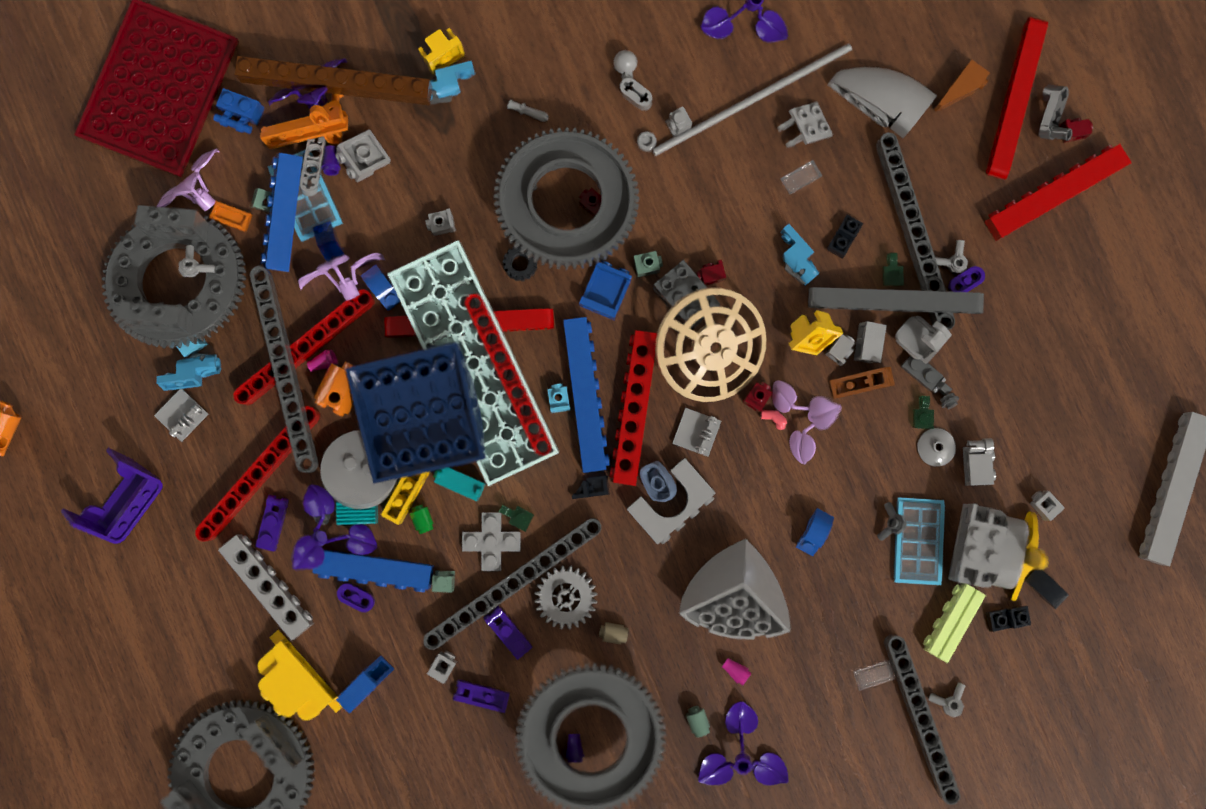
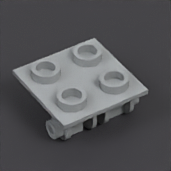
M179 389L154 416L170 431L169 434L172 437H177L183 442L207 417L208 413L183 389Z
M685 408L672 444L709 457L721 421L715 417L706 416Z

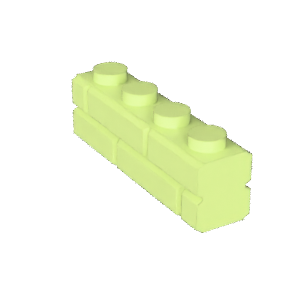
M960 583V585L957 584L954 587L951 601L945 603L942 609L944 611L942 617L936 619L933 624V633L928 635L923 643L925 651L946 663L952 657L986 596L966 583Z

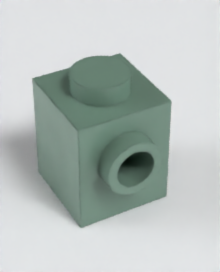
M656 251L635 255L633 258L637 278L660 273V267H663L661 256H657Z

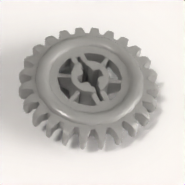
M561 566L560 572L554 568L553 575L547 572L548 579L541 577L544 584H537L541 591H536L534 594L540 596V598L534 602L541 605L536 610H543L540 617L547 615L546 623L553 620V627L560 623V629L562 630L564 625L567 624L570 630L571 624L574 623L578 628V621L580 620L585 624L584 616L591 618L588 611H595L591 604H595L598 601L592 597L598 593L591 590L596 585H589L592 578L584 579L586 572L579 575V568L575 572H572V566H569L568 571H565L564 566ZM563 583H570V584H572V585H571V586L569 587V589H568V588H563V585H562V584H563ZM560 585L561 591H559L558 595L552 594L554 589ZM574 587L569 597L571 601L569 602L566 600L561 604L563 598L561 595H566L567 593L569 594L571 589ZM577 589L579 590L580 598H576L574 595ZM552 597L557 598L558 603L556 605L553 604ZM574 600L580 601L578 606L572 610L571 605ZM562 607H569L570 611H561Z

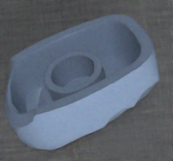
M659 461L652 462L640 470L642 483L653 501L666 502L675 497L677 492L676 484L671 474L668 473Z

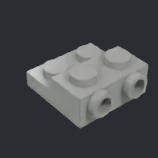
M370 129L339 144L335 154L340 164L344 163L347 167L346 172L349 178L355 179L356 182L373 175L375 170L389 164L391 161Z

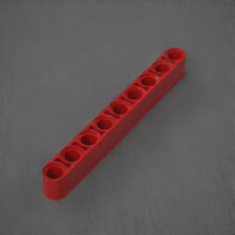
M1030 16L1026 20L986 175L1006 180L1009 175L1043 47L1048 21Z
M359 290V296L343 302L291 344L290 349L294 358L295 369L372 308L375 303L374 296L367 290ZM368 295V302L361 304L362 296ZM353 307V314L346 316L347 308ZM334 319H338V326L332 328L331 322ZM319 331L324 333L321 340L316 339V334ZM304 343H308L309 348L306 352L301 351V347ZM271 361L234 391L233 397L237 403L251 405L276 385L275 377L271 374L273 369ZM287 365L281 367L282 375L287 373ZM262 379L263 386L258 389L256 383ZM247 391L248 398L243 401L241 398L242 393Z
M471 294L466 298V308L534 451L538 455H546L552 448L549 436L484 299L478 294ZM474 298L480 300V306L476 309L470 306V302ZM487 316L489 323L481 327L479 325V318ZM490 334L497 336V342L493 345L487 342V337ZM500 351L506 355V359L501 363L497 362L495 358L496 354ZM507 369H511L514 372V378L509 381L504 378V372ZM515 387H520L523 391L520 398H515L512 395V390ZM523 405L530 406L531 413L529 416L521 414L520 410ZM531 423L539 425L540 430L538 433L533 434L529 431ZM539 441L547 442L548 449L546 451L538 449L537 444Z
M553 309L494 311L503 332H507V330L554 329ZM408 316L384 318L385 337L417 336Z
M305 406L306 413L312 410L314 414L313 418L308 421L311 430L319 421L320 412L314 407ZM297 421L294 426L299 425L302 428V423ZM287 425L195 530V536L198 540L204 542L214 540L293 451ZM285 439L288 446L283 450L280 443ZM270 454H273L275 457V461L272 464L268 462ZM257 469L262 471V476L259 479L255 477ZM245 483L249 486V491L246 494L242 491V486ZM231 498L236 500L234 508H231L229 505ZM219 512L223 515L221 523L216 519ZM206 527L210 530L209 537H205L203 533Z

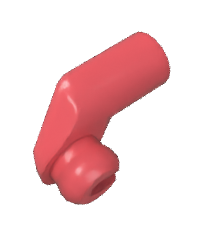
M761 411V419L773 420L778 430L786 428L787 420L779 411Z

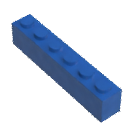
M278 153L272 159L274 176L270 177L269 182L272 194L268 195L267 207H270L269 215L266 214L265 226L268 227L267 234L263 235L262 245H265V252L261 253L260 264L265 269L289 272L303 159L301 156Z
M323 549L324 561L312 571V573L318 574L319 578L329 579L330 576H336L339 581H349L350 578L356 579V583L368 584V581L376 582V586L387 587V584L395 585L394 588L405 590L406 587H413V591L425 592V589L431 588L434 565Z

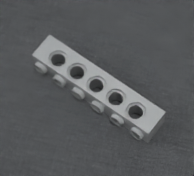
M242 534L234 536L218 551L291 641L296 639L314 624L312 615L307 610L304 611L300 606L301 602L295 595L289 593L287 584L276 577L274 568L270 565L267 566L263 561L264 556L258 550L255 551L251 546V540ZM242 551H245L247 553V559L245 561H243L240 557V553ZM254 566L259 568L258 576L252 572ZM266 581L272 584L270 591L264 587ZM278 596H282L284 599L282 606L276 601ZM290 611L296 613L295 621L289 618Z

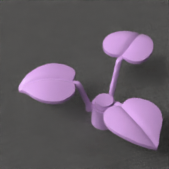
M214 149L200 156L191 168L194 173L189 175L179 185L167 191L160 199L157 207H166L176 196L182 195L194 204L197 203L204 211L211 208L215 200L208 194L209 190L206 188L199 171L209 162L214 153L219 152V150ZM197 178L203 190L201 188H198L197 190L194 189V184Z
M380 253L369 254L361 258L351 266V280L350 278L344 279L337 265L349 259L348 256H341L331 260L329 263L322 264L317 268V271L301 277L298 280L299 287L302 290L309 281L325 274L338 288L339 292H342L345 300L348 301L360 295L356 287L358 282L355 270L372 261L385 259ZM328 269H335L341 280L339 284L327 272L329 271Z
M775 381L772 388V401L778 411L786 413L790 411V408L809 411L808 419L813 423L805 428L802 433L794 431L791 434L789 443L794 457L800 463L806 464L812 459L816 449L813 438L810 435H806V433L814 426L820 430L827 429L836 419L841 406L821 396L813 398L809 407L796 406L793 404L797 400L795 390L784 381Z

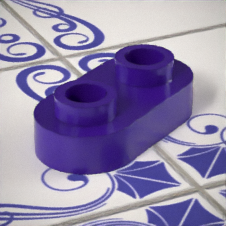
M977 266L969 268L949 282V292H969L984 281L985 272ZM971 274L976 276V280L971 279ZM955 284L960 285V290L955 288Z
M351 583L343 584L337 590V597L341 602L360 612H367L374 607L375 599L373 595ZM347 589L351 591V596H346L345 591ZM364 598L368 600V605L362 603Z

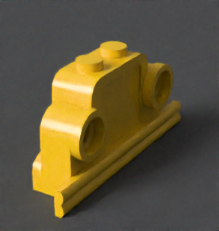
M278 629L269 637L275 646L258 663L259 672L265 676L259 682L261 696L274 705L273 709L278 715H283L284 717H290L297 712L301 719L310 720L318 716L327 705L337 713L342 706L336 701L338 698L336 693Z

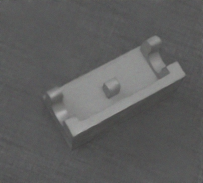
M869 321L859 323L854 354L855 361L881 363L887 325Z

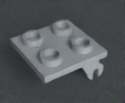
M817 102L789 110L792 118L778 127V130L781 131L796 123L801 132L798 137L786 143L787 148L801 141H804L806 145L833 136Z

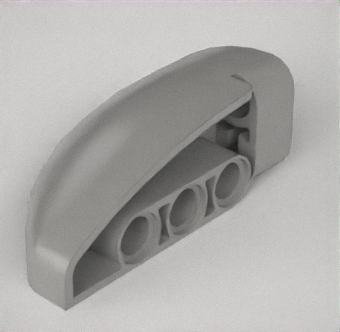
M858 67L841 70L828 83L829 87L882 127H887L890 123H893L890 129L902 138L907 135L937 96L909 76L890 69L876 67Z

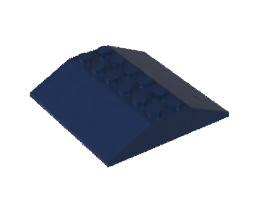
M458 342L346 368L373 484L486 459L482 416L472 376Z

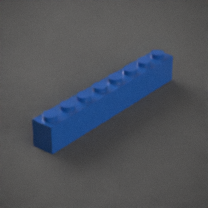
M586 317L564 320L583 473L606 470V466L610 465L608 454L604 455L603 448L607 447L606 435L601 433V428H604L603 416H599L598 410L602 408L601 397L596 395V390L600 389L598 378L594 379L593 372L597 371L596 359L592 360L591 352H595L593 340L589 341L588 334L592 333L591 322H587Z

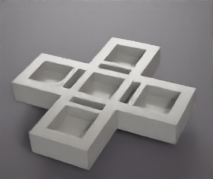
M482 513V532H462V551H482L481 571H501V551H521V532H502V513Z

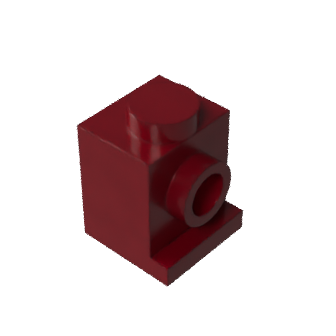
M1076 118L1071 121L1067 119L1059 125L1061 128L1072 129L1071 139L1069 141L1063 140V143L1085 139L1093 133V124L1089 119L1082 120L1081 118Z
M591 187L589 191L585 189L580 194L579 198L581 200L579 205L595 218L601 207V195ZM595 198L596 202L590 203L589 199Z
M722 259L718 260L716 265L708 263L703 265V268L699 271H696V275L705 286L726 280Z
M756 382L743 403L756 412H761L773 393L770 391L771 387L764 382L760 384ZM757 392H761L763 394L762 399L757 398Z

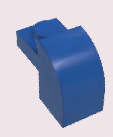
M376 264L361 275L366 285L388 311L401 302L395 288Z
M817 508L809 519L806 531L797 542L796 548L814 556L819 547L821 548L825 543L832 528L834 517Z

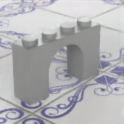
M685 458L670 470V473L683 486L687 495L686 505L678 515L662 517L642 497H639L627 508L628 512L656 544L667 542L671 538L669 534L672 531L676 530L678 532L686 525L684 521L688 517L692 519L700 512L698 508L703 504L707 506L715 499L713 497L715 494L714 490Z

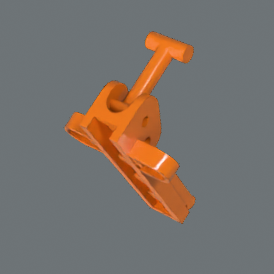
M332 94L331 102L324 106H312L308 117L262 127L260 138L269 149L322 136L331 145L341 144L342 132L348 130V114L342 110L339 99L343 95Z

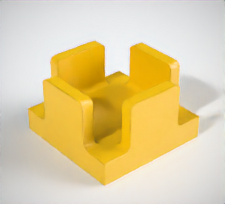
M450 28L446 31L451 40H448L440 29L425 38V42L431 49L429 55L425 53L422 47L418 48L421 57L434 76L436 75L435 70L449 67L465 56L461 41Z
M817 310L814 312L817 321H814L811 325L805 315H801L790 325L792 329L790 334L793 340L789 345L791 350L817 356L839 338L843 331L841 327L833 324L828 313Z

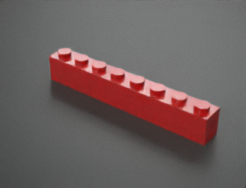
M1112 144L1101 150V155L1097 156L1094 154L1085 159L1086 163L1082 166L1080 163L1069 168L1070 172L1068 174L1060 173L1053 178L1054 182L1050 184L1045 182L1036 187L1038 191L1035 193L1029 191L1021 196V201L1016 203L1013 200L1004 206L1005 210L1000 212L998 209L989 214V219L984 223L995 241L1131 164L1132 162L1121 144L1115 147Z

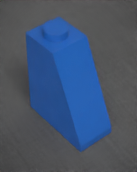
M380 656L353 681L336 701L350 714L394 668Z

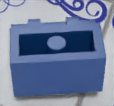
M223 88L216 106L224 114H215L214 121L219 122L224 127L230 126L235 128L240 133L246 132L250 134L252 127L247 125L248 122L258 125L265 108L257 100ZM232 116H233V117L239 118L240 120H239V121H235V120H232L231 118H232Z

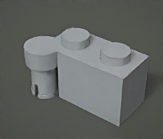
M993 439L968 440L967 446L973 447H963L965 486L993 485L994 480H996V471L993 469V461L995 460Z

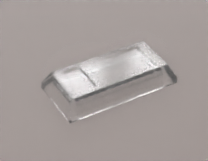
M812 160L780 179L791 195L822 177V174Z
M890 660L853 672L859 691L896 679Z

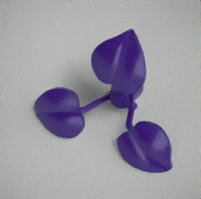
M745 0V4L730 17H728L727 12L723 8L714 7L705 14L701 29L706 35L717 39L725 38L733 31V25L730 21L747 8L749 11L758 10L760 21L756 24L755 29L761 40L776 42L788 38L787 28L782 18L776 12L768 10L762 17L761 10L763 7L761 4L764 0Z
M333 60L322 66L335 68L342 62L347 63V60ZM327 87L317 88L311 93L304 95L296 89L284 88L278 91L268 103L271 105L272 102L280 101L291 94H296L300 97L297 99V102L306 103L309 109L315 105L324 106L328 102L325 95Z
M308 486L303 498L304 509L309 515L313 517L321 515V518L316 528L313 529V534L304 536L296 542L293 551L294 570L319 567L323 563L325 556L321 546L342 539H348L347 548L354 554L366 555L375 551L377 543L374 535L363 524L353 525L349 529V535L327 539L326 533L320 531L319 528L325 519V514H331L334 511L333 497L320 486Z
M744 701L735 703L729 709L725 722L730 733H739L741 753L736 756L735 763L727 762L723 755L717 753L706 756L701 764L698 781L707 785H721L731 780L733 769H736L740 774H747L754 768V776L761 784L776 785L788 783L786 765L778 755L767 752L762 754L760 761L755 760L751 763L749 755L744 753L743 733H752L757 728L758 717L756 712Z

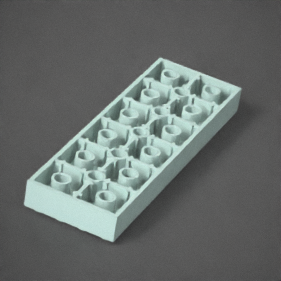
M458 240L388 273L423 350L455 342L459 343L473 379L482 416L486 459L476 462L487 485L490 486L558 454L560 451L461 242ZM471 294H478L484 299L549 436L552 448L546 455H538L534 451L466 308V298ZM478 298L471 300V308L476 309L480 306ZM487 316L479 318V325L481 327L489 323ZM495 334L488 335L487 342L490 345L495 344L497 336ZM502 351L498 352L495 356L496 361L499 363L503 362L506 359L505 353ZM507 369L504 372V378L508 381L512 380L514 372L511 369ZM515 387L512 390V395L515 398H520L523 394L520 387ZM523 405L520 410L521 414L529 416L531 413L530 406ZM537 423L529 425L531 433L536 434L539 432L540 427ZM539 441L537 447L540 451H546L548 444L545 441Z

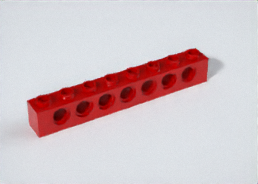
M635 330V335L630 337L629 346H633L632 354L628 353L626 365H630L629 373L625 372L624 384H627V389L622 391L621 402L624 403V410L619 411L618 421L622 423L621 429L616 431L615 440L619 441L618 448H614L612 459L616 460L615 467H611L610 478L613 479V483L636 486L658 333ZM645 347L647 354L639 356L636 352L637 348ZM642 366L645 370L644 374L636 375L634 367ZM634 384L640 385L642 388L641 393H632L631 386ZM636 403L639 406V411L631 413L628 410V405ZM626 423H635L636 430L628 432L625 429ZM631 441L633 449L625 451L622 447L623 442ZM624 459L628 460L631 464L630 469L626 471L622 470L619 465Z

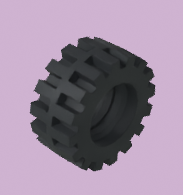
M521 247L509 249L505 253L503 260L506 274L515 281L529 280L537 271V262H534V257L532 256L528 259L527 252L520 254ZM517 256H524L528 260V267L523 271H517L512 266V262Z

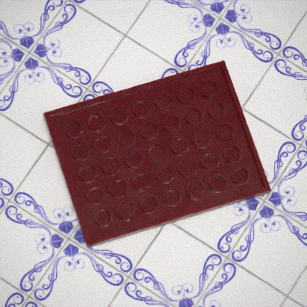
M132 0L74 135L85 141L182 178L239 42L238 38L140 0Z

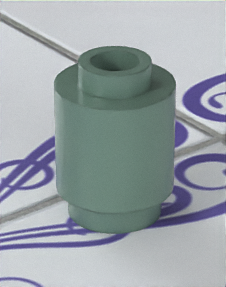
M699 706L689 708L686 718L695 737H702L710 733V724L704 708H699Z

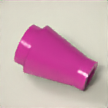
M325 350L308 361L307 366L311 372L328 369L330 363L335 365L338 361L332 350Z
M730 658L722 666L732 679L742 686L752 674L748 671L749 668L732 661Z

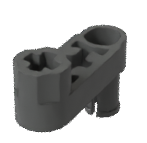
M1048 84L1044 88L1043 100L1048 102L1039 130L1040 138L1049 140L1056 138L1066 141L1071 139V128L1058 127L1068 99V87Z

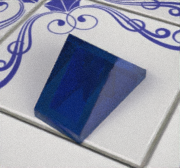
M331 220L313 227L317 246L327 263L335 258L345 256Z

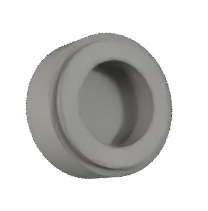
M651 132L641 133L637 141L638 147L644 152L652 151L656 146L655 135Z

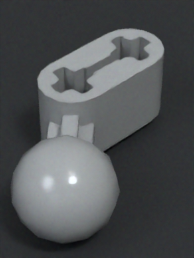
M622 50L614 58V67L622 76L620 84L621 94L638 109L648 110L652 105V95L645 87L633 79L632 72L637 66V58L633 52ZM630 86H632V91H626L625 87L629 88ZM647 97V102L643 101L641 103L640 98L644 99Z

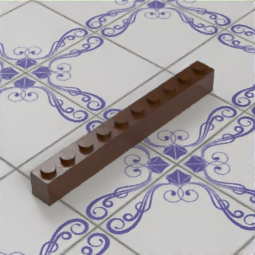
M237 56L235 76L241 83L306 91L327 87L325 93L422 105H430L432 84L430 79Z

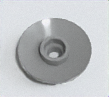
M934 428L925 431L920 436L917 443V451L920 458L926 464L943 466L954 457L956 444L950 433L943 429ZM936 444L941 445L940 451L936 449Z

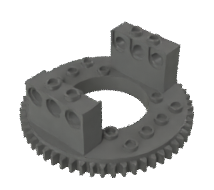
M558 128L557 133L550 129V134L542 131L541 137L537 133L534 140L528 137V144L522 141V148L516 146V153L510 152L511 159L506 158V165H501L503 172H498L500 179H496V185L498 186L494 187V191L498 193L494 194V200L497 201L494 202V206L499 208L495 212L499 216L497 218L498 223H502L500 225L501 230H506L504 232L505 237L510 236L509 243L515 242L514 248L521 247L520 254L527 252V258L529 259L533 256L535 263L541 260L542 266L547 262L549 263V268H552L553 264H555L557 269H560L562 265L565 267V270H568L569 266L576 269V265L584 268V263L591 266L593 260L596 263H599V260L605 261L608 254H613L612 248L618 250V243L623 245V238H628L629 236L627 231H632L633 227L631 225H634L636 221L633 217H637L638 214L635 210L639 208V204L636 203L639 202V196H636L639 193V189L635 188L638 182L633 181L635 174H630L632 167H627L629 161H622L624 154L617 155L618 148L612 150L613 144L606 145L605 138L599 141L598 134L593 138L592 132L585 135L583 129L580 133H577L576 128L572 132H569L568 128L565 129V132ZM559 168H574L586 173L594 180L601 194V207L591 222L578 229L560 230L547 225L539 218L532 204V193L537 188V182L548 172Z
M138 205L135 219L136 227L132 225L131 231L126 230V235L124 237L120 236L121 241L115 242L116 248H111L113 253L107 256L110 260L104 264L107 266V269L103 270L106 277H103L102 280L106 284L102 285V288L106 291L102 294L107 298L104 300L109 305L106 308L111 311L110 315L115 318L114 321L117 324H120L119 327L125 330L124 332L147 345L152 344L158 347L160 344L162 348H166L168 345V347L173 349L174 345L181 348L182 343L189 347L190 341L193 344H197V339L203 342L205 335L210 338L212 331L218 333V326L224 328L223 321H230L228 316L235 315L232 310L239 308L235 305L236 302L242 301L239 295H244V292L240 289L246 287L242 281L247 278L242 275L246 273L243 267L246 264L241 260L244 258L239 253L241 249L225 228L219 223L217 224L213 219L210 221L208 216L203 217L196 210ZM187 245L194 246V252L201 256L204 264L215 265V273L206 272L205 284L199 295L183 307L179 304L178 306H168L163 303H158V305L150 304L146 299L143 291L145 270L149 263L164 251L176 248L186 249Z
M585 663L584 668L577 664L575 670L569 666V672L561 669V675L554 673L553 680L547 677V684L540 683L541 690L534 689L536 696H529L531 703L525 702V707L528 710L522 709L521 714L524 717H519V723L522 725H517V731L520 733L516 734V739L520 741L516 742V747L520 748L517 750V755L522 756L519 758V763L524 764L522 771H527L525 774L526 779L531 778V786L536 784V792L542 790V798L548 795L547 802H551L554 799V806L557 807L561 803L562 809H566L567 806L570 809H606L608 807L609 809H614V805H617L620 809L621 802L628 805V798L635 800V793L642 794L641 787L648 788L646 781L653 782L651 775H657V771L654 768L661 767L657 760H663V755L660 753L665 752V748L661 746L666 744L665 738H662L666 735L665 730H662L665 724L664 722H659L663 719L662 714H658L660 708L659 706L654 707L657 704L656 700H650L653 696L651 692L646 693V686L641 687L642 683L640 680L634 683L635 677L632 675L628 678V673L626 671L623 673L619 667L613 671L611 665L608 669H605L604 664L597 668L596 663H593L592 668H589L588 664ZM587 704L602 705L614 711L622 719L627 734L624 750L616 762L596 772L580 771L571 767L564 761V757L559 755L555 745V735L561 720L571 710Z
M243 699L239 700L238 704L235 700L231 701L230 705L228 702L223 703L222 707L218 704L214 706V709H208L207 713H201V718L198 716L193 719L194 722L188 724L189 729H184L182 731L184 735L178 737L180 742L174 745L177 750L171 752L175 757L169 760L173 764V766L168 768L172 774L167 776L168 779L172 780L168 787H172L173 790L161 801L165 809H305L303 805L306 806L309 801L306 798H309L312 794L308 790L314 787L309 782L315 779V777L310 775L315 772L314 768H310L315 762L309 760L313 753L307 752L311 746L304 744L308 740L307 738H301L304 732H297L299 725H292L294 719L292 718L287 721V717L274 712L273 705L267 709V703H263L260 706L259 701H256L252 705V701L248 700L244 704ZM233 740H247L252 747L251 750L253 752L256 751L265 762L264 766L266 768L269 767L274 773L273 787L263 802L252 807L239 808L226 804L214 793L209 781V765L212 756L222 744Z

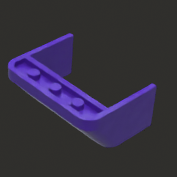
M108 448L106 450L107 453L117 463L116 470L118 474L124 477L119 486L102 508L91 505L86 507L80 515L64 508L61 512L72 527L113 544H118L126 539L161 492L163 485L155 475L136 461Z

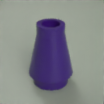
M325 146L322 170L325 175H337L341 169L335 155V146Z
M568 734L565 756L567 763H581L585 756L580 734Z

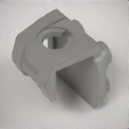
M913 316L897 331L895 338L897 344L905 349L914 359H920L927 364L951 337V333L938 321L930 326L922 317Z

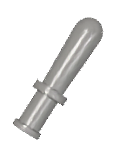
M511 99L509 101L508 109L516 110L521 115L524 113L542 122H546L549 118L547 113L527 107L524 103L519 104Z

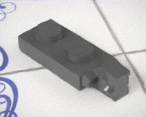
M910 355L901 365L903 370L929 391L934 393L939 391L945 396L952 390L944 383L946 379L941 373L920 359H914Z

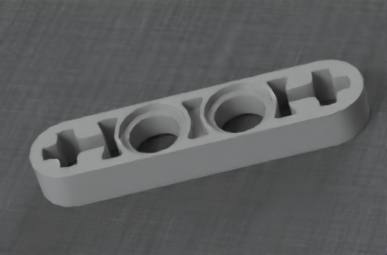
M324 136L319 137L318 144H315V138L307 139L300 179V190L305 196H313L318 191L326 145ZM317 150L320 152V155L312 157L309 153ZM311 166L317 168L315 173H308L306 170ZM308 179L311 180L312 184L310 189H306V187L308 186Z

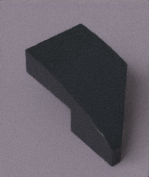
M608 475L587 478L581 483L576 493L572 495V499L610 495Z

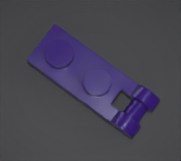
M268 495L255 547L273 552L276 551L289 499H278L274 495ZM274 506L279 507V512L273 511Z
M499 605L494 608V612L483 617L485 622L517 660L533 647ZM498 617L503 620L499 625L495 622Z
M457 680V691L453 695V700L505 713L510 692L470 683L465 680ZM465 689L470 690L469 696L464 695Z

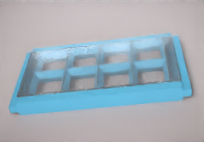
M306 150L301 151V152L295 154V156H301V157H303V159H302L301 173H302L303 162H304V156H305V151H306ZM270 165L268 166L271 176H274V168ZM311 166L306 171L308 173H315L317 168ZM320 175L318 191L313 196L302 194L299 184L294 228L301 242L343 224L322 175ZM308 179V186L306 187V189H310V187L312 186L310 179Z
M898 498L896 514L904 516L907 526L903 532L895 536L894 582L941 585L944 500Z

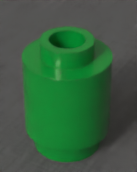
M421 504L411 508L413 512L409 513L415 530H418L419 534L434 529L432 525L434 522L428 507H423Z

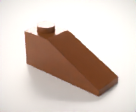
M971 60L934 108V111L938 112L974 94L978 88L982 90L988 82L986 78L990 72Z
M883 367L830 380L834 399L895 386L891 367Z

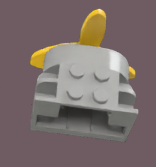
M963 504L948 579L986 588L992 585L1007 589L1015 587L1011 600L1016 601L1026 575L1033 568L1044 569L1047 564V557L1044 551L1038 549L1037 514L1029 511L1025 519L1022 520L1008 517L1002 511L993 508L977 506V504Z

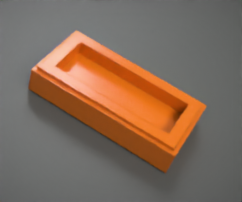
M215 201L209 219L246 232L253 215Z

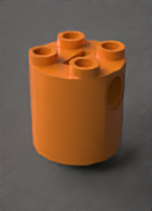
M344 362L342 368L330 363L313 396L316 399L314 403L324 408L328 405L334 408L332 412L342 417L344 414L348 415L354 402L346 368L354 366ZM333 392H337L340 395L338 403H334L330 399V395Z
M1 400L0 456H4L22 417L14 412L12 404Z

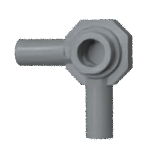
M957 240L955 255L949 259L935 257L937 265L948 266L947 268L951 273L961 274L967 269L968 260L963 255L965 241Z
M186 246L185 258L179 262V273L182 276L194 277L199 272L215 273V265L199 264L194 259V246Z
M958 683L953 696L944 699L931 693L928 700L943 706L945 714L953 718L960 716L964 708L960 699L965 685Z

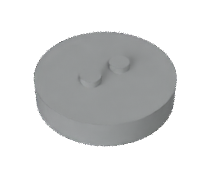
M361 430L352 431L337 438L327 448L322 458L320 471L325 488L337 502L349 508L366 509L379 505L391 496L400 480L398 478L373 484Z

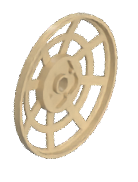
M724 288L699 289L678 300L663 318L656 338L655 352L657 364L665 381L684 397L701 402L723 400L744 389L758 372L766 351V331L758 310L741 294ZM725 295L735 298L732 309L709 307L706 296ZM693 300H699L702 310L693 314L684 325L674 320L676 314L684 306ZM742 303L754 313L760 327L750 331L747 322L738 314ZM712 313L727 314L728 318L725 324L714 323ZM704 316L706 325L699 329L698 332L691 330V325ZM735 319L742 325L745 331L744 334L735 336L731 330ZM670 326L679 331L675 348L676 355L664 358V340ZM686 335L693 339L691 351L682 354V344ZM761 335V350L756 365L749 362L753 346L752 339ZM747 341V351L743 359L736 355L738 344ZM714 342H718V349L715 352H711V345ZM694 359L700 365L695 375L688 370L684 361ZM731 362L738 364L739 368L733 374L726 377L724 368ZM678 363L683 374L690 379V382L684 389L672 379L667 370V365ZM744 369L751 372L740 386L727 392L728 382L735 379ZM707 370H717V381L702 380V377ZM697 384L707 387L719 386L720 396L703 397L694 395L691 392Z

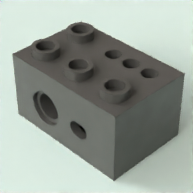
M684 260L653 285V291L669 310L687 294L707 288ZM714 295L706 296L709 307H719L721 305ZM693 300L676 314L675 317L682 325L693 314L702 310L699 300ZM704 316L695 321L690 329L693 330L704 321Z

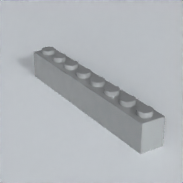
M1195 412L1183 413L1179 418L1178 432L1173 438L1174 445L1167 457L1168 464L1162 474L1163 481L1156 493V504L1151 510V520L1145 529V540L1139 549V558L1163 566H1170L1206 449V416Z

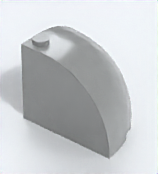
M747 539L722 550L711 558L691 580L681 601L679 611L681 616L697 627L701 625L708 628V632L719 636L735 639H755V636L766 635L769 638L791 631L789 612L780 585L767 562Z

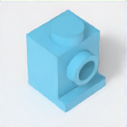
M562 384L551 385V389H548L551 413L569 411L567 387H563ZM557 394L562 395V399L560 401L555 400V396Z

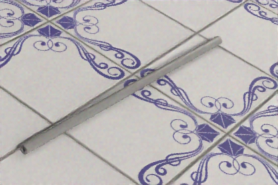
M850 44L844 45L652 149L655 156L846 54L852 50Z

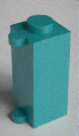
M450 467L435 470L433 475L436 478L434 483L474 501L479 500L486 483Z

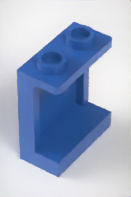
M606 261L596 263L579 306L615 320L632 279V276L629 275L630 272L619 268V270L612 268V264Z

